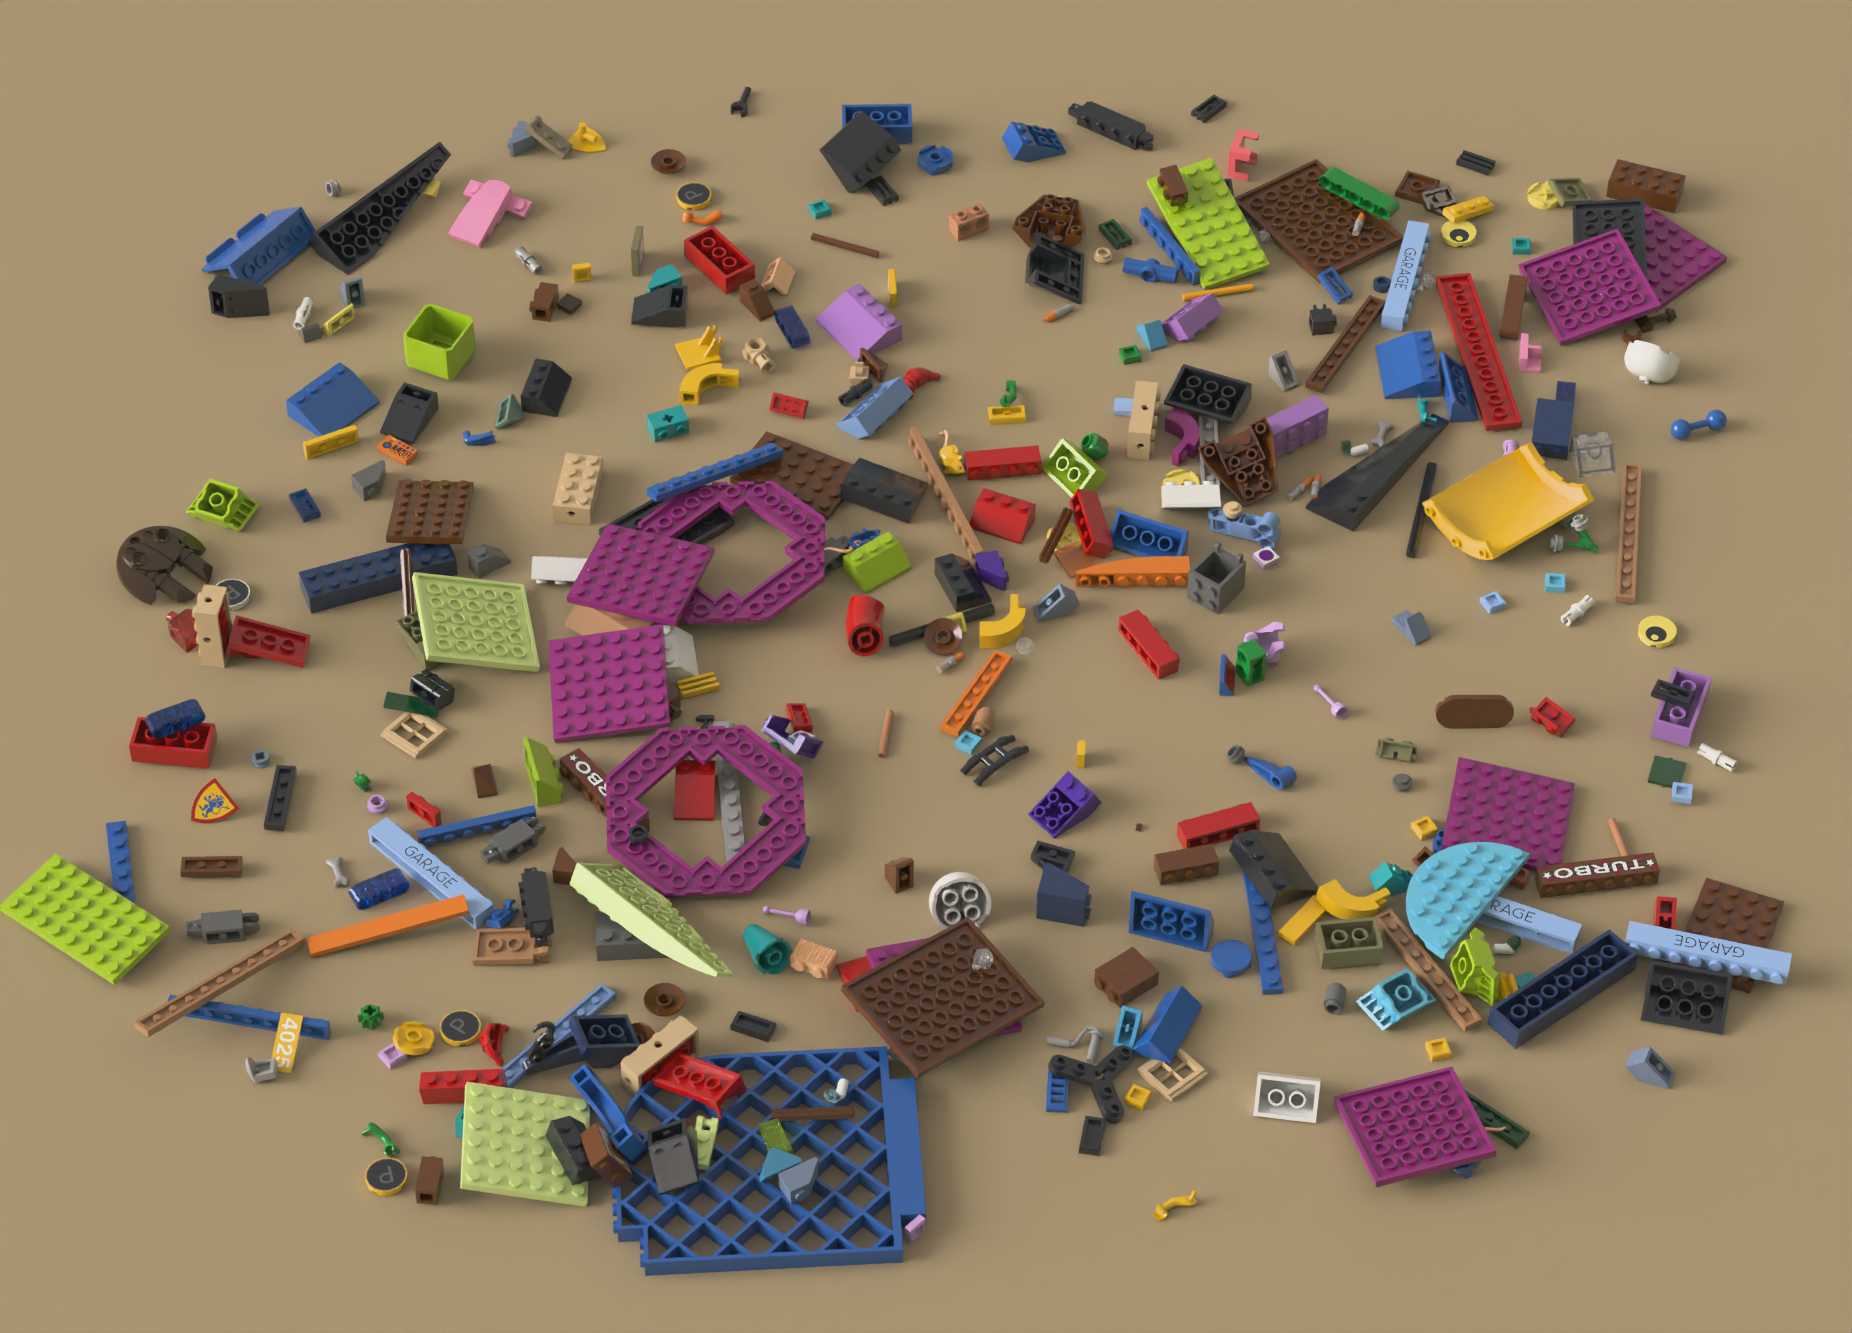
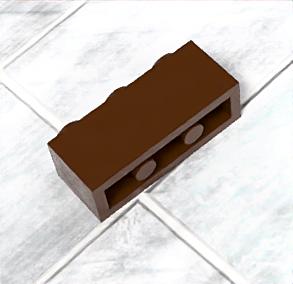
M1213 844L1155 854L1154 869L1160 885L1173 884L1175 882L1218 875L1219 859Z

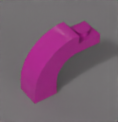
M1173 408L1165 418V431L1177 436L1181 440L1172 451V465L1178 467L1183 461L1187 460L1188 456L1193 459L1195 458L1199 447L1200 432L1197 422L1191 415L1181 409Z

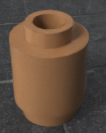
M982 707L977 711L971 725V729L976 735L986 736L990 733L995 721L994 711L988 707Z

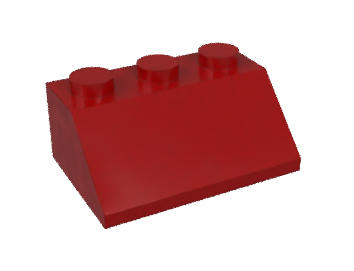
M983 488L976 500L969 524L973 530L1021 544L1035 521L1036 504Z

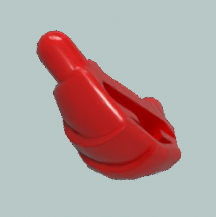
M922 367L907 371L903 380L913 393L909 399L914 397V392L917 388H920L928 381L939 380L941 375Z
M489 1023L480 1035L482 1050L491 1059H494L498 1066H503L504 1060L501 1057L502 1037L505 1032L509 1031V1026L502 1023Z

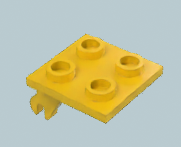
M713 325V330L708 326L701 338L675 344L686 370L721 362L719 351L724 341L722 337H719L718 342L714 338L718 331L716 325Z

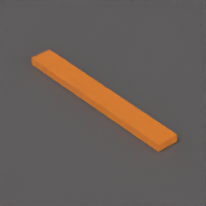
M463 894L307 938L311 958L465 916L469 914L465 895Z

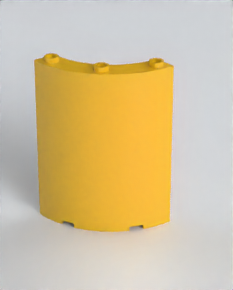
M1528 443L1424 501L1422 504L1425 507V513L1431 517L1438 529L1454 547L1475 558L1491 560L1593 502L1594 498L1587 484L1572 482L1568 484L1554 471L1550 472L1544 466L1545 461L1539 455L1533 443Z

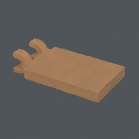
M525 928L476 929L473 965L534 964L535 959L542 963H550L548 947L552 945V938H550V935L547 936V943L539 947L535 943V938H530V931H525Z

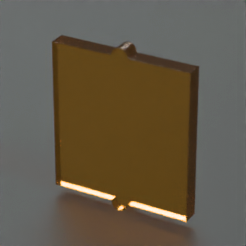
M1080 540L1070 545L1066 544L1065 547L1053 553L1070 579L1076 577L1077 570L1097 565L1091 556L1085 555Z

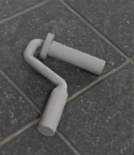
M1085 1026L1074 1042L1069 1039L1048 1036L1047 1044L1067 1048L1075 1047L1086 1032L1090 1031L1089 1037L1091 1042L1086 1062L1094 1063L1099 1041L1103 1040L1104 1035L1097 1027Z

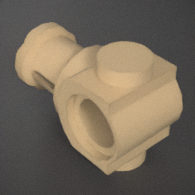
M754 338L745 343V349L742 350L745 360H748L750 364L759 365L760 371L764 374L770 373L775 368V362L769 358L770 349L766 341L764 342L762 338Z

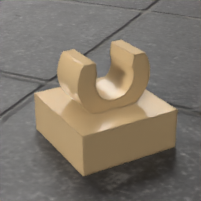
M856 362V366H851L850 384H859L865 378L869 379V367L863 366V362Z

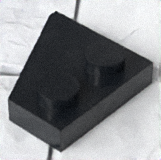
M1038 840L1031 853V860L1044 870L1045 863L1047 862L1066 873L1075 858V851Z

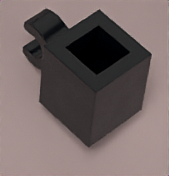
M1323 304L1322 309H1318L1316 305H1313V310L1309 312V327L1312 336L1333 334L1334 326H1337L1336 315H1333L1331 308H1327L1326 304Z

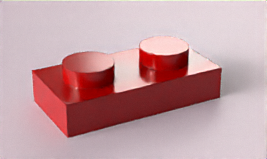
M410 792L406 796L407 806L410 811L433 827H438L442 824L441 812L438 807L432 806L422 796H418L414 792Z

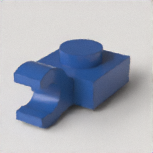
M507 899L503 904V909L492 911L491 915L484 920L486 926L501 929L514 919L513 915L519 912L518 908H512V904L516 902L515 899Z

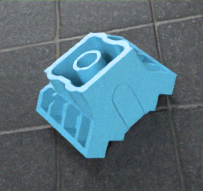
M1406 968L1378 983L1370 992L1356 1002L1383 1031L1411 1017L1425 1007H1429L1437 999Z

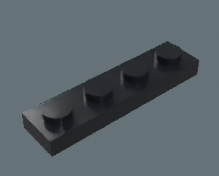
M276 765L264 821V830H285L297 773L296 766Z

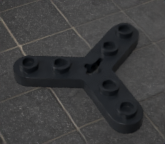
M1125 1045L1116 1047L1096 1066L1063 1055H1054L1051 1058L1048 1069L1053 1075L1090 1086L1103 1118L1109 1123L1116 1124L1120 1122L1124 1115V1109L1112 1080L1133 1061L1134 1052L1131 1048ZM1103 1073L1104 1075H1103L1102 1079H1098V1080H1097V1079L1095 1078V1077L1100 1076V1075Z

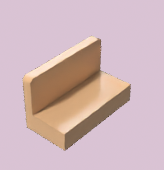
M780 257L768 265L761 286L765 291L775 287L782 295H785L788 292L795 270Z

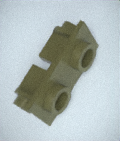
M1391 738L1378 739L1376 755H1379L1380 758L1393 759L1394 753H1398V761L1410 763L1415 761L1416 754L1414 753H1417V745L1409 741L1395 742Z

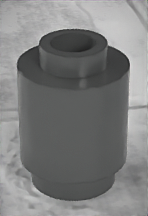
M1332 983L1326 987L1324 1007L1328 1013L1338 1014L1344 1008L1347 990L1342 984Z

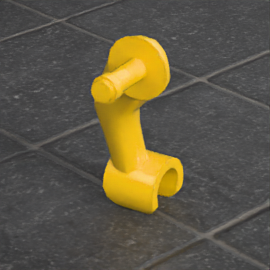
M1193 1189L1190 1196L1174 1197L1162 1205L1158 1204L1156 1206L1157 1211L1152 1215L1158 1221H1163L1168 1215V1209L1175 1206L1195 1205L1197 1201L1194 1197L1197 1194V1190Z

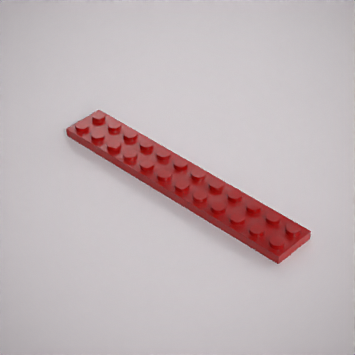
M1471 273L1435 276V284L1485 430L1522 427V419Z

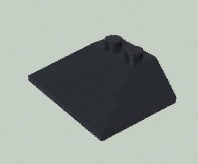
M1037 233L1026 259L1025 283L1080 305L1082 303L1084 253Z

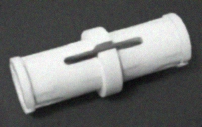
M304 297L301 306L296 311V319L293 322L295 329L301 330L305 327L306 320L311 315L310 310L314 304L313 299Z
M1587 595L1580 602L1573 604L1570 610L1561 616L1562 623L1564 624L1568 621L1565 625L1569 626L1578 617H1583L1584 613L1594 606L1593 598Z
M1702 743L1699 747L1702 750H1698V754L1711 760L1712 764H1718L1730 772L1735 770L1736 766L1734 765H1737L1738 761L1724 755L1723 751H1717L1705 743Z

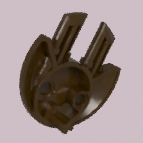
M170 526L146 527L131 534L121 545L116 561L117 574L122 585L135 598L149 605H152L156 600V590H160L178 604L196 597V594L171 577L170 573L173 572L176 565L184 567L206 584L211 579L213 566L199 557L206 551V548L197 538L184 530Z

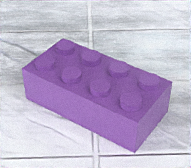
M1316 395L1267 418L1274 434L1276 459L1327 434L1329 408Z
M1674 667L1669 683L1694 691L1695 696L1688 709L1661 701L1654 719L1651 737L1689 747L1708 698L1712 678Z

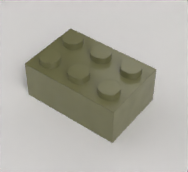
M1377 917L1316 922L1315 942L1321 969L1382 964L1384 947Z

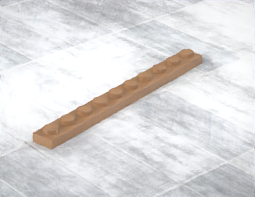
M917 426L911 427L910 436L907 437L910 447H913L916 459H919L921 462L922 470L926 471L930 484H933L936 496L940 497L943 509L947 510L950 522L953 521L955 532L960 534L962 545L967 547L969 558L975 562V554L984 553V550Z
M1623 462L1616 602H1635L1642 464Z
M292 929L288 930L134 1021L135 1029L147 1037L152 1036L305 945V938Z

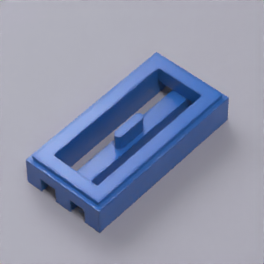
M1333 267L1318 274L1317 278L1337 304L1353 296L1352 291Z

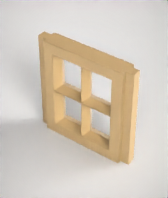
M404 712L383 730L381 737L416 759L445 736L448 730L426 715ZM412 718L421 725L413 730L404 723ZM402 727L409 731L410 734L402 738L394 732ZM424 727L434 733L428 739L418 733ZM415 735L424 742L419 747H416L408 742V740Z
M1181 1048L1178 1049L1175 1056L1180 1058L1183 1063L1173 1070L1165 1064L1166 1062L1156 1059L1149 1060L1137 1069V1072L1143 1079L1170 1101H1173L1208 1076L1205 1069ZM1188 1065L1194 1072L1183 1079L1176 1072ZM1160 1066H1163L1169 1073L1158 1080L1151 1073ZM1173 1075L1180 1082L1168 1089L1162 1082Z

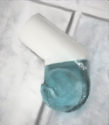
M839 1079L836 1090L829 1089V1091L826 1090L824 1092V1097L828 1103H835L846 1097L848 1080Z

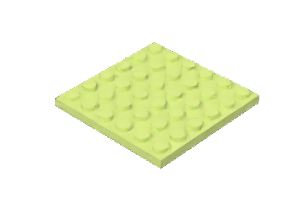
M414 572L412 580L426 661L531 672L539 671L540 664L524 584Z
M467 1082L464 1100L460 1189L586 1207L588 1202V1181L572 1185L545 1135L552 1120L571 1116L581 1121L586 1129L590 1127V1104L586 1099Z

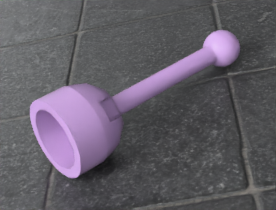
M1319 684L1314 686V691L1319 692L1332 705L1331 712L1337 719L1347 715L1348 707L1344 703H1335L1321 689Z
M769 906L763 907L765 914L775 913L795 917L797 923L808 926L811 919V910L799 909L796 913L771 909Z

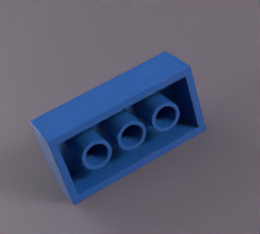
M911 104L842 105V128L863 111L891 134L897 143H912Z

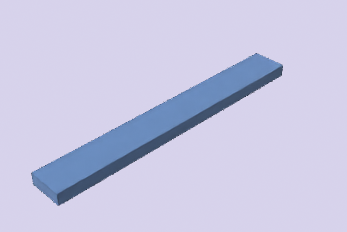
M601 983L554 1023V1043L572 1033L569 1022L573 1016L598 1015L617 998V993ZM535 1040L503 1067L508 1083L507 1088H513L527 1076L523 1070L522 1062L528 1059L527 1055Z

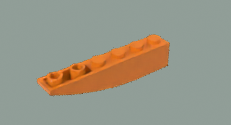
M1189 556L1139 557L1094 565L1076 571L1075 587L1188 586Z

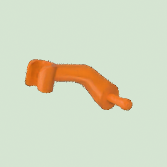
M719 210L714 211L705 218L694 217L693 212L683 213L684 222L700 225H709L721 220L723 217V213Z

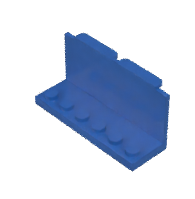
M302 207L272 211L266 217L260 213L236 232V240L228 238L205 257L207 265L201 270L207 272L228 269L233 278L261 285L309 245L308 240L316 230Z

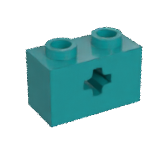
M681 405L646 415L647 429L654 442L689 433V419Z

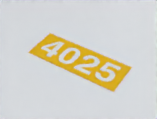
M281 1013L272 1053V1058L275 1057L278 1062L277 1072L290 1074L292 1072L303 1019L301 1015Z

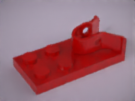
M236 615L225 657H263L303 668L311 635Z
M679 1052L652 1079L655 1086L702 1102L711 1109L716 1110L719 1119L723 1117L720 1107L727 1098L729 1099L746 1092V1087L740 1074Z

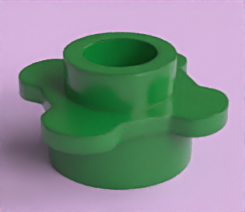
M356 771L357 776L353 779L356 785L362 791L367 788L371 790L372 788L369 786V783H371L370 779L364 773L360 775Z

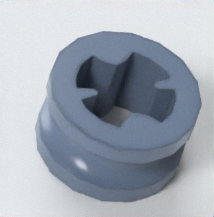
M257 750L251 756L253 765L256 768H265L270 764L269 753L266 750Z

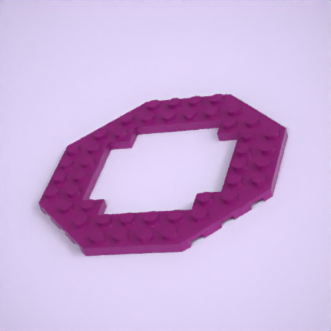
M746 481L733 485H728L727 482H712V485H703L674 496L638 522L639 531L675 539L719 506L732 516L747 506L794 539L793 542L784 547L785 553L794 560L743 598L731 589H727L721 595L714 598L697 586L680 618L687 624L770 622L824 582L825 517L774 481H765V484H754V481Z
M737 725V728L709 726V729L681 727V730L660 728L606 776L607 852L665 898L751 895L806 845L803 769L745 725ZM719 754L773 796L762 806V811L770 816L773 821L722 867L706 856L692 868L649 833L648 841L643 845H634L629 840L630 828L638 825L649 815V810L640 804L638 800L689 755L701 764L706 765L713 757Z

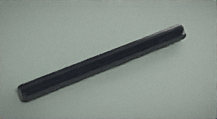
M988 604L963 612L965 623L994 615L995 607L993 604ZM930 623L889 636L890 645L894 647L924 637V632Z

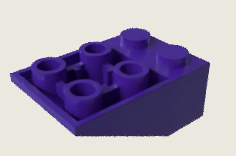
M1068 771L1028 815L1055 839L1088 818L1102 802Z

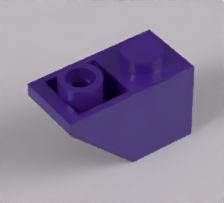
M998 551L975 554V569L981 582L1005 591L1006 582H1009V575L1007 571H1004V560L1002 557H999Z

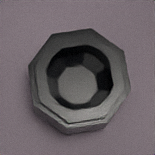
M643 825L633 826L629 831V840L634 845H643L648 841V830Z

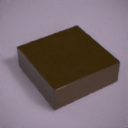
M568 293L557 302V308L570 315L582 305V300Z

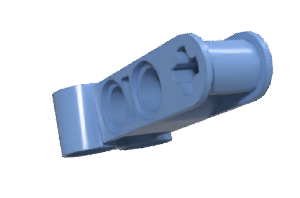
M1214 507L1208 511V517L1210 518L1209 529L1213 532L1257 541L1261 548L1269 546L1272 550L1281 537V531L1277 528L1280 518L1273 512H1267L1263 517L1241 512L1239 517L1231 519L1224 514L1223 508Z

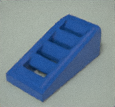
M1049 1070L1046 1112L1067 1113L1069 1080L1055 1076ZM1051 1101H1063V1103H1051Z

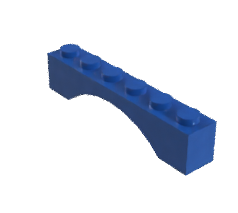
M583 1064L569 1077L601 1118L616 1148L632 1161L647 1147L600 1077L587 1065Z

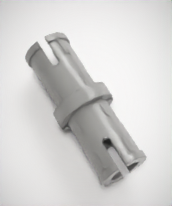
M523 246L516 248L514 254L522 261V264L526 268L528 267L534 275H540L544 268L536 261L535 256L529 254Z

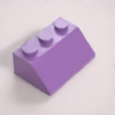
M1213 293L1192 299L1162 322L1164 333L1176 341L1184 339L1189 341L1195 337L1194 333L1206 329V324L1219 319L1218 315L1223 312V309Z

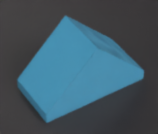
M1161 320L1136 326L1137 332L1151 352L1167 347Z
M1122 1005L1113 1046L1125 1045L1133 1050L1142 1029V1010Z
M772 1147L767 1153L760 1173V1183L802 1162L801 1158Z

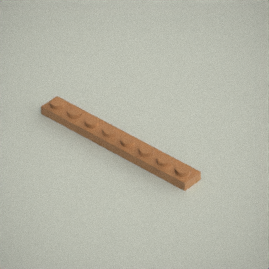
M1391 908L1375 915L1374 917H1377L1381 932L1465 1032L1482 1024L1480 1015L1465 997L1459 993V990Z

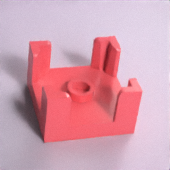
M1239 129L1229 150L1227 177L1248 182L1250 175L1237 171L1241 162L1251 165L1256 164L1258 154L1245 148V138L1258 141L1259 133Z

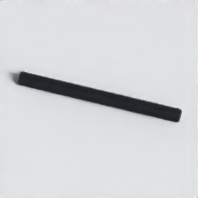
M1435 462L1427 463L1406 550L1407 557L1414 558L1417 554L1426 516L1425 507L1422 503L1430 499L1437 470Z

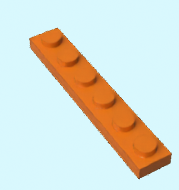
M997 650L993 651L941 724L940 731L955 737L961 734L1012 662V656Z

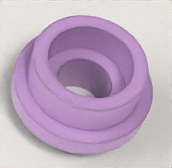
M373 795L367 802V808L372 813H381L386 810L387 801L381 795Z

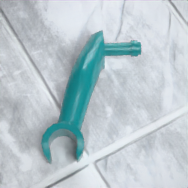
M1419 395L1417 407L1420 408V419L1424 423L1427 420L1437 422V418L1428 416V412H1426L1429 398L1423 401Z

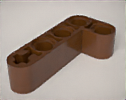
M1510 274L1499 337L1518 339L1526 297L1527 276Z

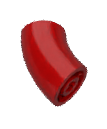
M856 595L851 597L846 614V640L848 646L853 653L862 657L877 653L884 641L882 620L885 608L882 602L870 596Z

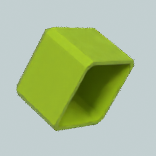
M434 304L425 305L403 333L407 366L447 380H452L457 376L476 350L474 321L472 317Z

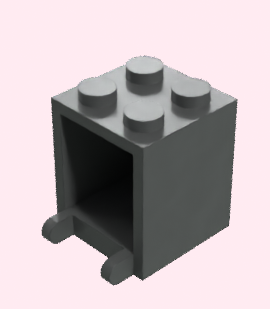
M1216 542L1215 546L1189 570L1187 598L1216 614H1219L1244 589L1246 561L1243 560L1244 555L1239 553L1236 557L1221 548L1222 543Z

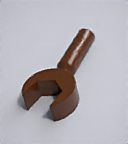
M1627 328L1624 330L1623 341L1627 343L1626 350L1629 342L1634 344L1635 340L1641 341L1642 333L1639 329L1634 336L1627 334Z

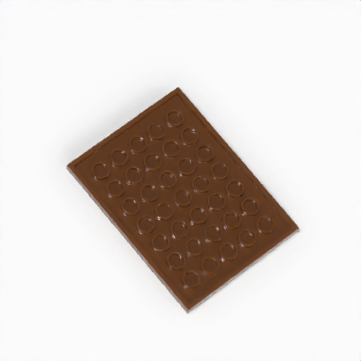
M1315 159L1234 199L1241 212L1248 219H1251L1260 230L1317 282L1321 283L1317 278L1319 273L1333 267L1340 274L1401 244L1404 236L1386 220L1323 188L1319 179L1328 169ZM1363 213L1365 215L1364 225L1359 235L1354 236L1352 232L1355 221L1359 214Z
M969 917L841 987V992L917 1078L1043 1008L1045 1004L1043 999Z

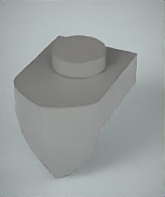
M250 1057L246 1058V1071L253 1082L257 1083L276 1078L278 1062L275 1057L255 1062Z

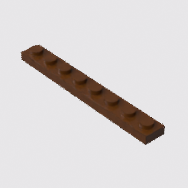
M1371 295L1368 296L1305 384L1306 388L1321 394L1382 312L1386 301Z

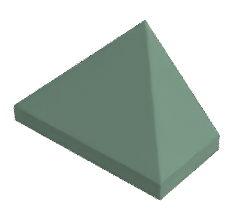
M510 394L500 401L495 424L497 430L526 418L515 395Z

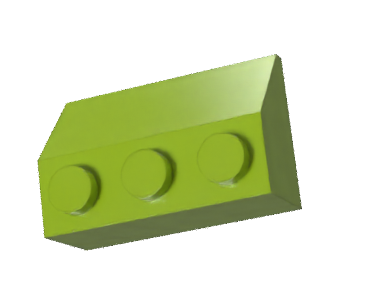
M1063 438L1041 466V469L1071 497L1077 489L1090 492L1096 491L1108 476L1075 443Z
M890 532L880 535L843 556V572L866 594L911 569V564L901 543Z
M528 737L523 738L525 765L537 806L561 803V794H564L562 782L558 783V769L553 767L555 765L554 755L549 753L547 746Z

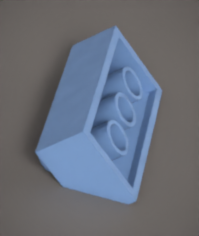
M901 376L881 383L839 421L836 426L858 439L865 436L869 438L876 433L875 429L877 427L880 428L887 423L886 419L888 417L890 418L898 412L897 409L899 407H903L909 402L908 399L913 393Z

